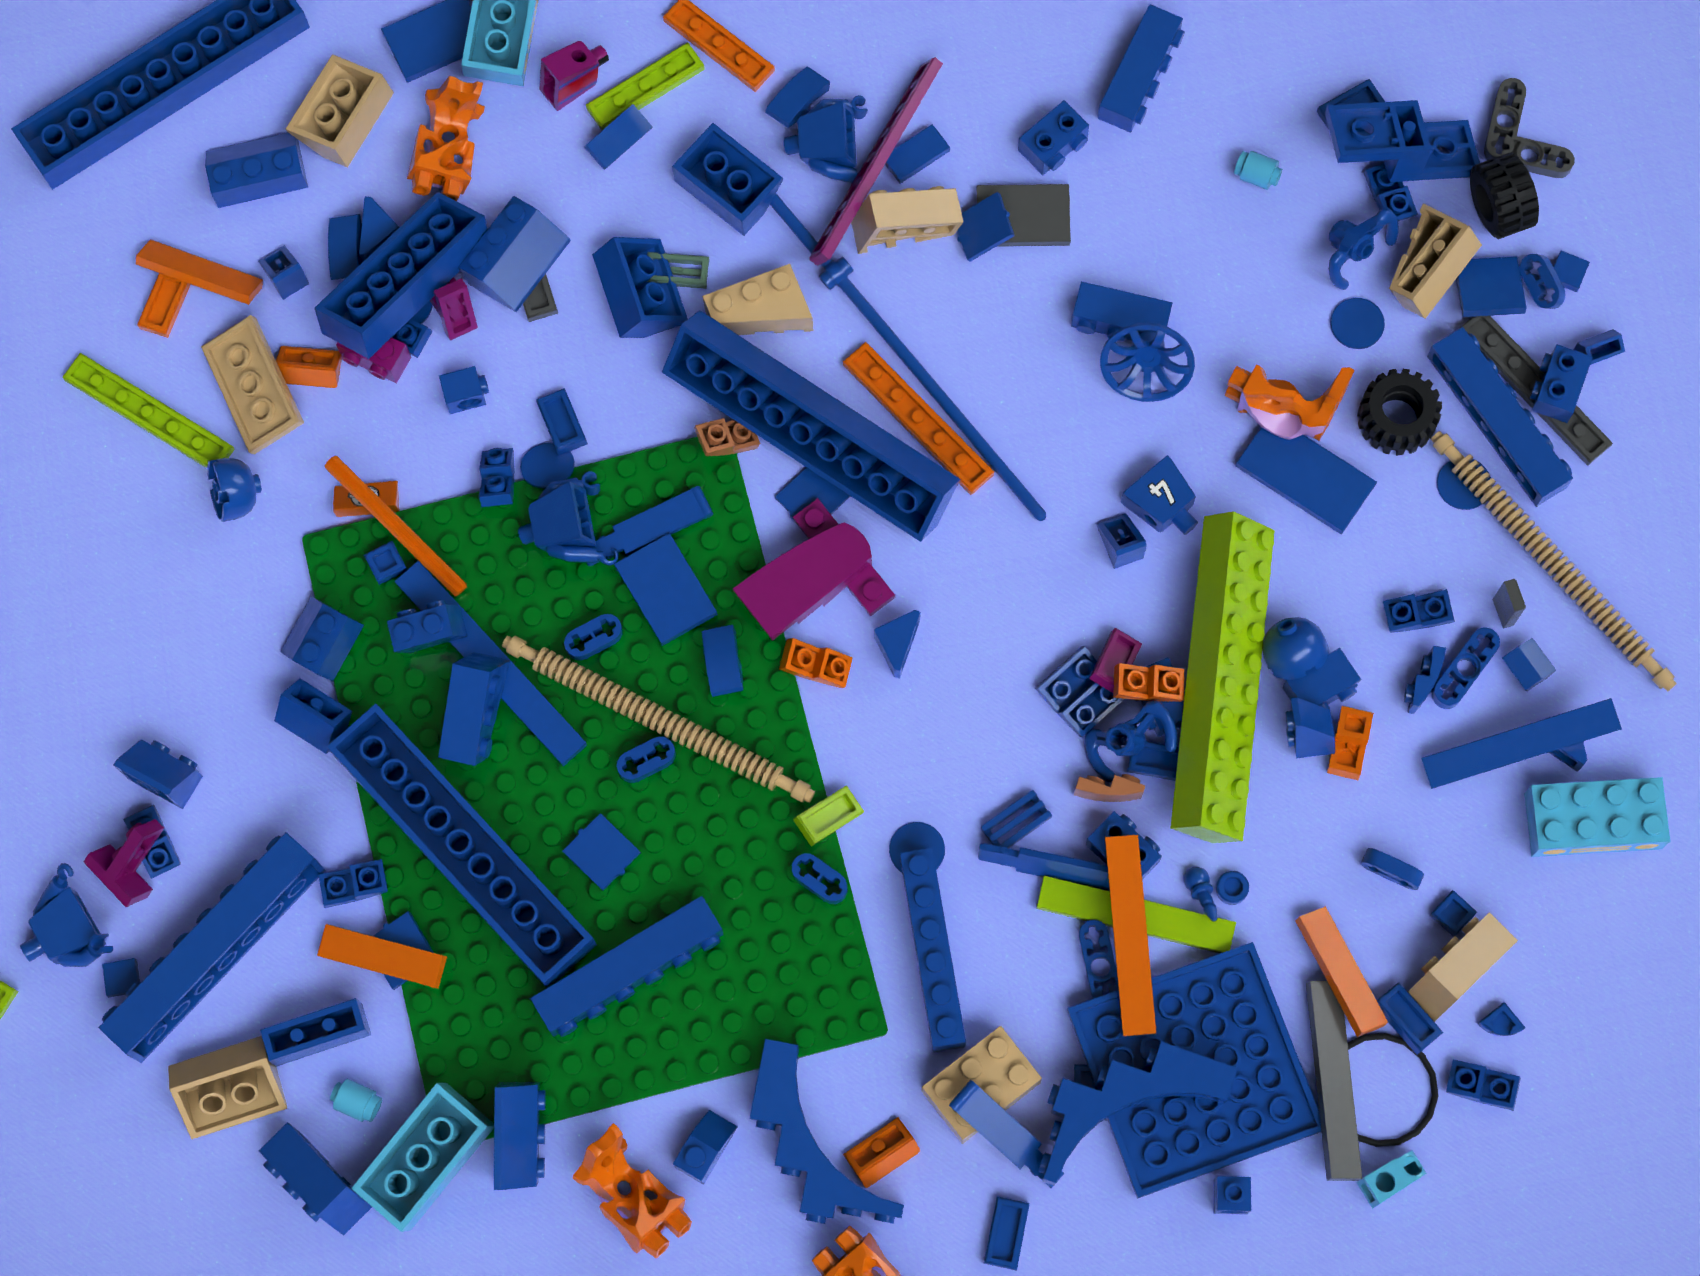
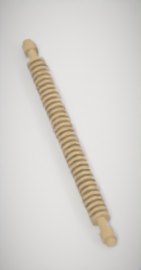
M1438 431L1431 438L1434 442L1433 447L1440 455L1445 454L1455 465L1452 472L1454 474L1460 472L1457 476L1459 480H1463L1466 477L1463 481L1465 486L1472 483L1468 488L1471 492L1478 489L1474 496L1479 498L1483 495L1480 499L1482 504L1489 501L1485 507L1488 510L1494 507L1491 511L1493 516L1500 513L1496 518L1499 522L1506 519L1502 525L1504 528L1511 525L1508 529L1510 534L1517 531L1513 536L1516 540L1523 537L1519 544L1524 546L1528 543L1525 547L1527 552L1534 549L1530 555L1533 558L1539 555L1536 560L1538 564L1545 561L1542 565L1544 570L1551 567L1547 573L1549 576L1556 573L1553 578L1555 582L1562 579L1559 583L1561 588L1568 585L1564 592L1568 595L1573 591L1574 593L1570 596L1572 600L1580 598L1576 604L1578 607L1583 603L1585 604L1581 609L1584 613L1589 609L1591 610L1587 614L1590 619L1595 615L1597 616L1593 623L1597 625L1599 622H1602L1598 628L1601 631L1608 628L1604 633L1607 637L1612 633L1614 634L1610 641L1614 643L1619 640L1620 642L1616 645L1618 649L1623 646L1626 647L1622 650V654L1626 655L1630 652L1631 654L1627 659L1631 662L1636 658L1637 660L1633 665L1637 668L1642 664L1654 677L1652 681L1660 689L1664 688L1669 692L1677 685L1674 681L1675 676L1667 667L1663 669L1651 656L1655 650L1653 648H1650L1648 651L1645 650L1650 644L1646 641L1641 645L1640 642L1644 638L1640 635L1635 639L1634 636L1638 633L1635 629L1630 633L1628 632L1632 625L1628 623L1623 626L1622 624L1626 621L1624 617L1617 620L1620 616L1619 611L1612 614L1611 612L1615 607L1611 604L1606 608L1605 606L1609 603L1607 599L1599 601L1603 594L1600 592L1595 596L1594 594L1598 589L1594 586L1589 590L1588 588L1592 585L1589 580L1584 584L1582 583L1587 577L1584 574L1577 577L1581 572L1578 568L1571 571L1575 565L1572 562L1566 565L1569 561L1567 556L1560 559L1564 554L1561 550L1554 553L1558 547L1556 544L1549 547L1552 543L1550 538L1543 541L1547 536L1544 532L1537 535L1541 528L1536 526L1532 529L1535 522L1530 520L1526 523L1530 518L1527 514L1520 517L1524 510L1519 508L1515 511L1518 507L1516 502L1509 505L1513 499L1510 496L1504 499L1507 492L1505 490L1499 492L1502 488L1499 484L1492 487L1496 482L1494 478L1487 481L1490 474L1485 472L1481 475L1485 469L1482 466L1476 469L1479 465L1478 461L1474 460L1471 462L1474 458L1471 454L1464 457L1454 446L1455 442L1447 433L1443 435L1441 431Z
M507 636L503 641L502 647L506 649V653L516 658L521 656L533 662L532 669L538 672L540 670V674L544 676L547 674L548 678H554L558 683L562 681V685L566 687L569 685L570 689H576V692L580 694L584 692V696L588 698L591 696L592 700H598V703L601 705L606 703L605 706L611 709L613 707V711L617 713L620 711V714L623 716L628 714L627 717L633 720L635 718V722L639 724L642 722V725L645 727L650 725L649 728L655 731L657 729V733L661 735L664 733V736L668 739L672 736L671 740L674 742L679 740V744L682 746L687 743L686 748L691 750L694 747L693 751L696 753L701 751V755L707 757L709 754L708 759L714 761L716 758V763L720 765L723 763V766L729 768L731 765L732 771L736 772L738 770V774L741 776L746 773L745 777L749 780L753 777V782L755 783L761 780L760 785L766 787L768 784V789L771 791L777 786L791 793V797L800 802L804 800L809 803L811 802L815 791L810 789L811 785L800 779L796 782L782 774L783 767L778 766L775 770V763L771 762L768 766L769 760L764 758L761 761L762 757L759 755L754 757V753L748 751L746 754L747 749L741 747L739 750L738 744L734 743L732 745V741L728 739L724 742V737L719 736L717 738L716 733L712 732L710 734V730L706 728L702 731L703 727L700 725L695 727V723L689 721L687 724L688 719L683 717L680 720V715H673L672 711H666V708L662 706L658 708L657 703L653 702L651 704V700H644V697L641 695L636 697L637 694L631 691L629 693V689L625 687L622 689V686L619 684L614 686L615 683L609 680L607 682V678L603 676L600 678L599 674H593V671L589 669L585 671V667L581 665L578 667L577 663H571V660L568 658L564 659L560 654L556 656V652H549V649L543 647L539 652L526 645L527 642L517 636Z

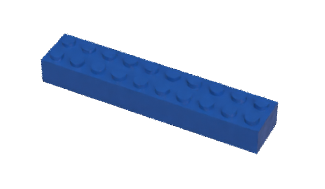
M216 0L14 126L11 130L53 190L309 29L310 26L304 11L296 0Z
M699 310L681 324L662 370L663 374L918 541L922 542L938 526L961 479Z
M374 704L327 746L340 764L546 988L555 984L597 946L594 938L377 704Z

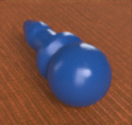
M1201 867L1188 869L1184 875L1186 888L1191 891L1193 899L1199 900L1204 913L1212 921H1217V907L1211 896L1213 887L1209 884L1210 877L1208 872Z

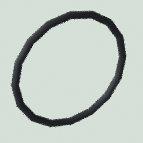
M1388 1033L1364 1034L1348 1042L1349 1050L1364 1041L1385 1039L1404 1045L1416 1055L1401 1037ZM1423 1052L1416 1056L1420 1058L1430 1077L1432 1097L1426 1116L1413 1131L1397 1139L1375 1140L1358 1134V1141L1375 1147L1400 1145L1418 1136L1433 1118L1439 1097L1436 1073Z

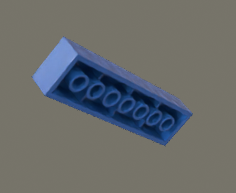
M287 832L282 837L278 835L272 839L266 847L267 852L259 861L255 859L249 863L243 871L244 876L235 885L230 884L223 890L219 897L221 900L212 909L207 908L199 915L196 920L197 925L189 933L185 932L173 943L174 949L165 958L160 957L152 964L149 969L150 974L142 982L138 981L128 989L125 994L127 998L118 1007L113 1006L102 1017L103 1023L98 1028L126 1055L142 1064L319 878L318 874H323L326 871Z

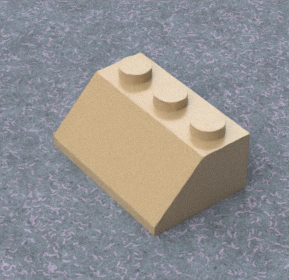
M332 54L287 125L286 131L323 158L348 168L394 92L382 74Z
M262 1036L168 1066L169 1090L191 1140L287 1109L277 1067L268 1060Z

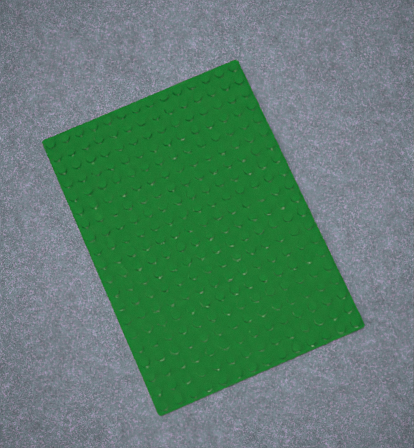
M698 437L574 467L571 476L568 478L582 480V476L588 471H592L597 475L596 481L587 483L588 485L600 484V492L593 496L587 495L595 541L602 536L614 533L612 526L696 486L701 487L714 514L671 536L718 615L664 646L660 644L614 564L605 565L599 562L588 566L587 563L568 562L550 557L546 551L537 548L534 542L527 545L522 543L519 538L518 528L531 523L528 510L529 505L538 500V497L545 488L534 487L525 480L514 482L513 504L481 507L480 491L394 512L467 584V587L456 597L432 573L431 575L587 743V746L564 767L502 699H500L491 735L492 749L488 758L476 766L438 758L452 664L463 657L449 642L412 653L394 652L387 621L398 618L397 613L400 611L416 609V612H420V610L394 582L402 574L379 585L364 554L393 541L407 570L418 560L375 517L310 533L302 539L315 598L364 625L334 679L338 702L352 711L348 727L374 704H377L594 938L597 946L558 981L700 896H703L723 929L724 935L719 937L721 942L707 951H704L702 948L691 954L692 960L679 968H675L673 965L664 970V976L655 983L646 985L644 982L634 988L635 994L627 1000L618 1003L616 999L605 1006L607 1010L600 1016L592 1020L586 1017L576 1023L578 1028L564 1037H561L559 1034L553 1037L530 999L547 988L356 781L373 860L382 859L388 892L381 894L387 923H392L407 911L411 912L433 952L447 956L439 989L411 981L401 985L425 1094L427 1095L436 1083H447L493 1123L495 1087L499 1082H540V1090H546L545 1110H539V1124L546 1125L757 1070L760 1068L765 1039L798 1045L799 1059L883 1037L888 1032L837 833L835 831L811 847L793 820L796 816L827 798L796 677L793 674L779 670L786 644L784 632L772 641L733 592L734 587L766 565L737 453L705 456ZM624 551L618 553L617 562L627 557ZM603 614H612L619 619L623 632L621 639L616 644L582 661L574 660L567 654L564 640L570 631ZM607 623L603 624V631L595 635V637L602 633H606L608 637L612 636V629L616 626L610 627ZM733 624L737 637L738 658L742 665L744 690L712 697L705 663L702 631ZM507 636H517L527 642L526 645L539 652L543 647L549 649V652H556V656L560 654L564 659L568 658L571 660V663H577L578 667L580 665L585 667V671L589 669L593 671V674H599L600 678L602 676L607 678V682L609 680L615 683L614 686L619 684L622 686V689L624 687L629 689V693L631 691L637 694L636 697L641 695L644 697V700H651V704L653 702L657 703L658 708L662 706L666 708V711H672L673 715H680V720L683 717L688 719L687 724L689 721L695 723V727L697 725L702 726V731L706 728L710 730V734L712 732L716 733L717 738L719 736L724 737V742L728 739L732 741V745L734 743L738 744L739 750L741 747L747 749L746 754L748 751L754 753V757L756 755L761 756V761L764 758L769 760L768 766L771 762L775 763V770L778 766L783 767L782 774L796 782L800 779L811 785L810 789L815 791L811 802L809 803L805 800L800 802L792 798L791 793L777 786L771 791L768 789V784L766 787L760 785L761 780L755 783L753 782V777L750 780L745 777L746 773L741 776L738 774V770L736 772L732 771L731 765L729 768L723 766V763L721 765L716 763V758L714 761L708 759L709 754L707 757L701 755V751L700 753L694 752V747L691 750L686 748L687 743L682 746L679 744V740L677 742L672 741V736L669 740L674 745L676 757L670 766L636 783L624 781L619 776L617 770L619 757L653 738L665 737L664 733L661 735L657 733V729L655 731L649 728L650 725L645 727L642 725V722L640 724L635 722V718L633 720L627 717L628 714L623 716L620 714V711L618 713L613 711V707L611 709L605 706L606 703L604 705L599 704L598 700H592L591 696L589 698L584 696V692L580 694L576 692V689H570L569 685L567 687L562 685V681L558 683L554 678H548L547 674L545 676L540 674V670L538 672L532 669L533 662L521 656L516 658L506 653V649L502 647L503 641ZM576 638L573 640L575 645L571 649L577 648L579 651H583L585 649L584 643L592 638L585 641ZM661 745L656 746V753L648 757V760L659 756L661 760L667 758L666 751L669 748L663 749ZM632 760L626 762L627 768L623 771H630L632 775L638 772L637 766L644 763L645 760L635 764ZM600 813L641 852L625 869V874L619 875L604 891L562 852L579 835L578 830H584ZM804 853L812 854L840 873L846 879L848 885V893L845 899L837 904H829L799 884L792 874L794 859ZM809 862L807 865L801 863L799 865L801 869L800 876L804 877L808 873L817 879L819 875L812 870L813 863ZM824 879L821 881L827 887V895L830 896L833 892L841 893L838 881H835L833 884ZM494 1129L485 1140L494 1138Z

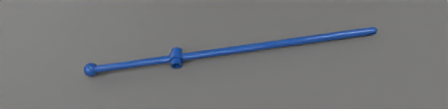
M775 194L770 206L809 252L812 253L818 242L782 199ZM842 256L836 262L830 258V260L822 263L821 266L825 271L818 277L829 290L836 285L842 289L1036 520H1045V510L848 279L847 276L854 270L846 259Z

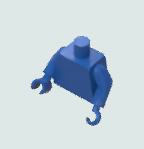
M861 95L855 96L852 102H849L848 99H822L807 114L799 117L798 135L784 138V148L787 155L799 153L800 159L812 171L830 179L853 183L858 174L857 169L853 168L857 167L854 118L863 119L866 116L868 109L856 107L863 106L866 99Z
M588 471L582 476V480L570 478L549 483L538 497V500L529 505L528 510L531 523L518 528L519 538L522 543L527 545L534 542L537 548L546 551L550 557L568 562L595 563L597 559H600L605 565L615 564L618 560L616 549H611L614 559L609 561L604 557L603 551H597V548L593 547L596 545L587 495L593 496L600 492V484L588 485L587 483L596 481L597 475L592 471Z
M61 863L57 868V876H54L33 910V917L28 921L35 936L21 944L20 948L29 962L45 953L48 959L56 965L60 964L63 967H87L102 954L111 953L113 946H105L107 943L104 939L109 937V934L100 933L79 894L71 887L66 888L68 881L64 869L69 877H72L74 872L69 864Z

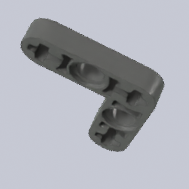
M1517 78L1505 79L1497 91L1484 146L1486 159L1490 160L1512 152L1519 157L1531 173L1552 178L1566 177L1575 163V157L1569 149L1517 136L1526 98V86ZM1514 89L1515 97L1511 106L1506 105L1508 90ZM1508 115L1512 118L1513 125L1511 127H1502L1498 124L1497 117ZM1499 136L1505 137L1501 154L1496 153L1495 148ZM1525 149H1531L1537 154V160L1527 162L1522 158L1521 152ZM1544 153L1548 154L1545 165L1541 164ZM1557 157L1563 159L1562 163L1564 165L1562 168L1556 167L1557 163L1555 161Z

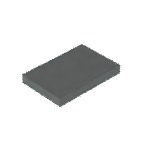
M1069 184L977 185V203L999 192L1005 209L1010 212L1009 220L1015 236L997 247L1070 246Z

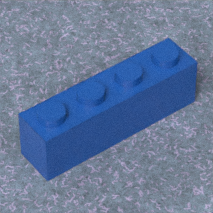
M1149 4L1099 105V120L1130 133L1136 123L1141 125L1148 109L1144 105L1148 97L1154 99L1160 85L1157 79L1161 72L1166 74L1173 57L1169 54L1173 47L1179 48L1185 31L1181 30L1182 17Z

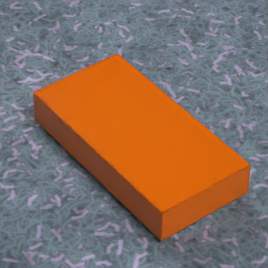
M159 273L137 324L139 329L168 338L191 284Z

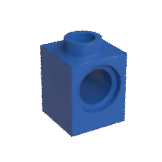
M475 366L439 375L444 399L450 414L487 405L484 394L489 393L485 375H478Z
M1217 1176L1213 1180L1214 1214L1248 1215L1252 1211L1251 1177Z

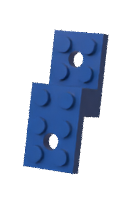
M1418 100L1327 105L1325 116L1338 163L1384 160L1389 182L1469 178L1471 168L1480 163L1469 121L1424 122ZM1356 129H1364L1370 135L1362 136L1356 132ZM1443 146L1451 153H1442L1437 147Z

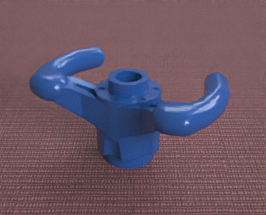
M1390 208L1380 210L1375 216L1359 225H1355L1348 220H1340L1331 228L1329 241L1337 251L1329 259L1328 271L1334 286L1341 290H1346L1349 287L1348 280L1341 275V267L1349 258L1355 262L1368 258L1374 250L1373 236L1384 225L1387 224L1386 244L1389 246L1396 244L1399 226L1397 217Z
M1147 702L1134 719L1125 723H1119L1115 727L1109 728L1107 732L1100 729H1092L1086 734L1084 741L1089 762L1096 773L1105 781L1112 782L1115 773L1101 759L1098 747L1100 745L1106 746L1108 750L1113 751L1117 756L1137 755L1144 748L1146 742L1144 733L1154 718H1158L1162 723L1165 733L1166 750L1173 752L1177 749L1175 723L1169 711L1161 702Z

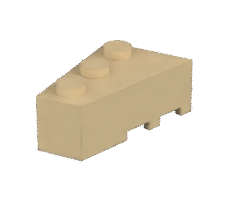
M936 186L928 190L916 191L914 188H906L899 192L873 191L866 197L851 224L858 254L868 252V246L886 243L887 248L896 247V241L914 237L915 243L952 236L964 221L956 188L944 189L942 186Z
M1423 203L1420 209L1422 215L1417 228L1412 229L1410 234L1411 243L1407 253L1402 254L1389 289L1402 307L1426 319L1482 244L1470 226Z
M791 264L702 296L706 314L737 335H754L755 332L769 331L784 333L787 330L814 331L812 315Z
M1490 912L1481 921L1475 916L1462 929L1466 935L1461 940L1454 936L1441 949L1445 955L1440 960L1436 956L1429 960L1421 968L1425 975L1408 991L1434 1022L1518 941Z

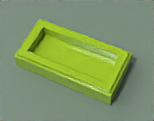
M846 785L796 816L793 820L812 847L862 815L864 810Z

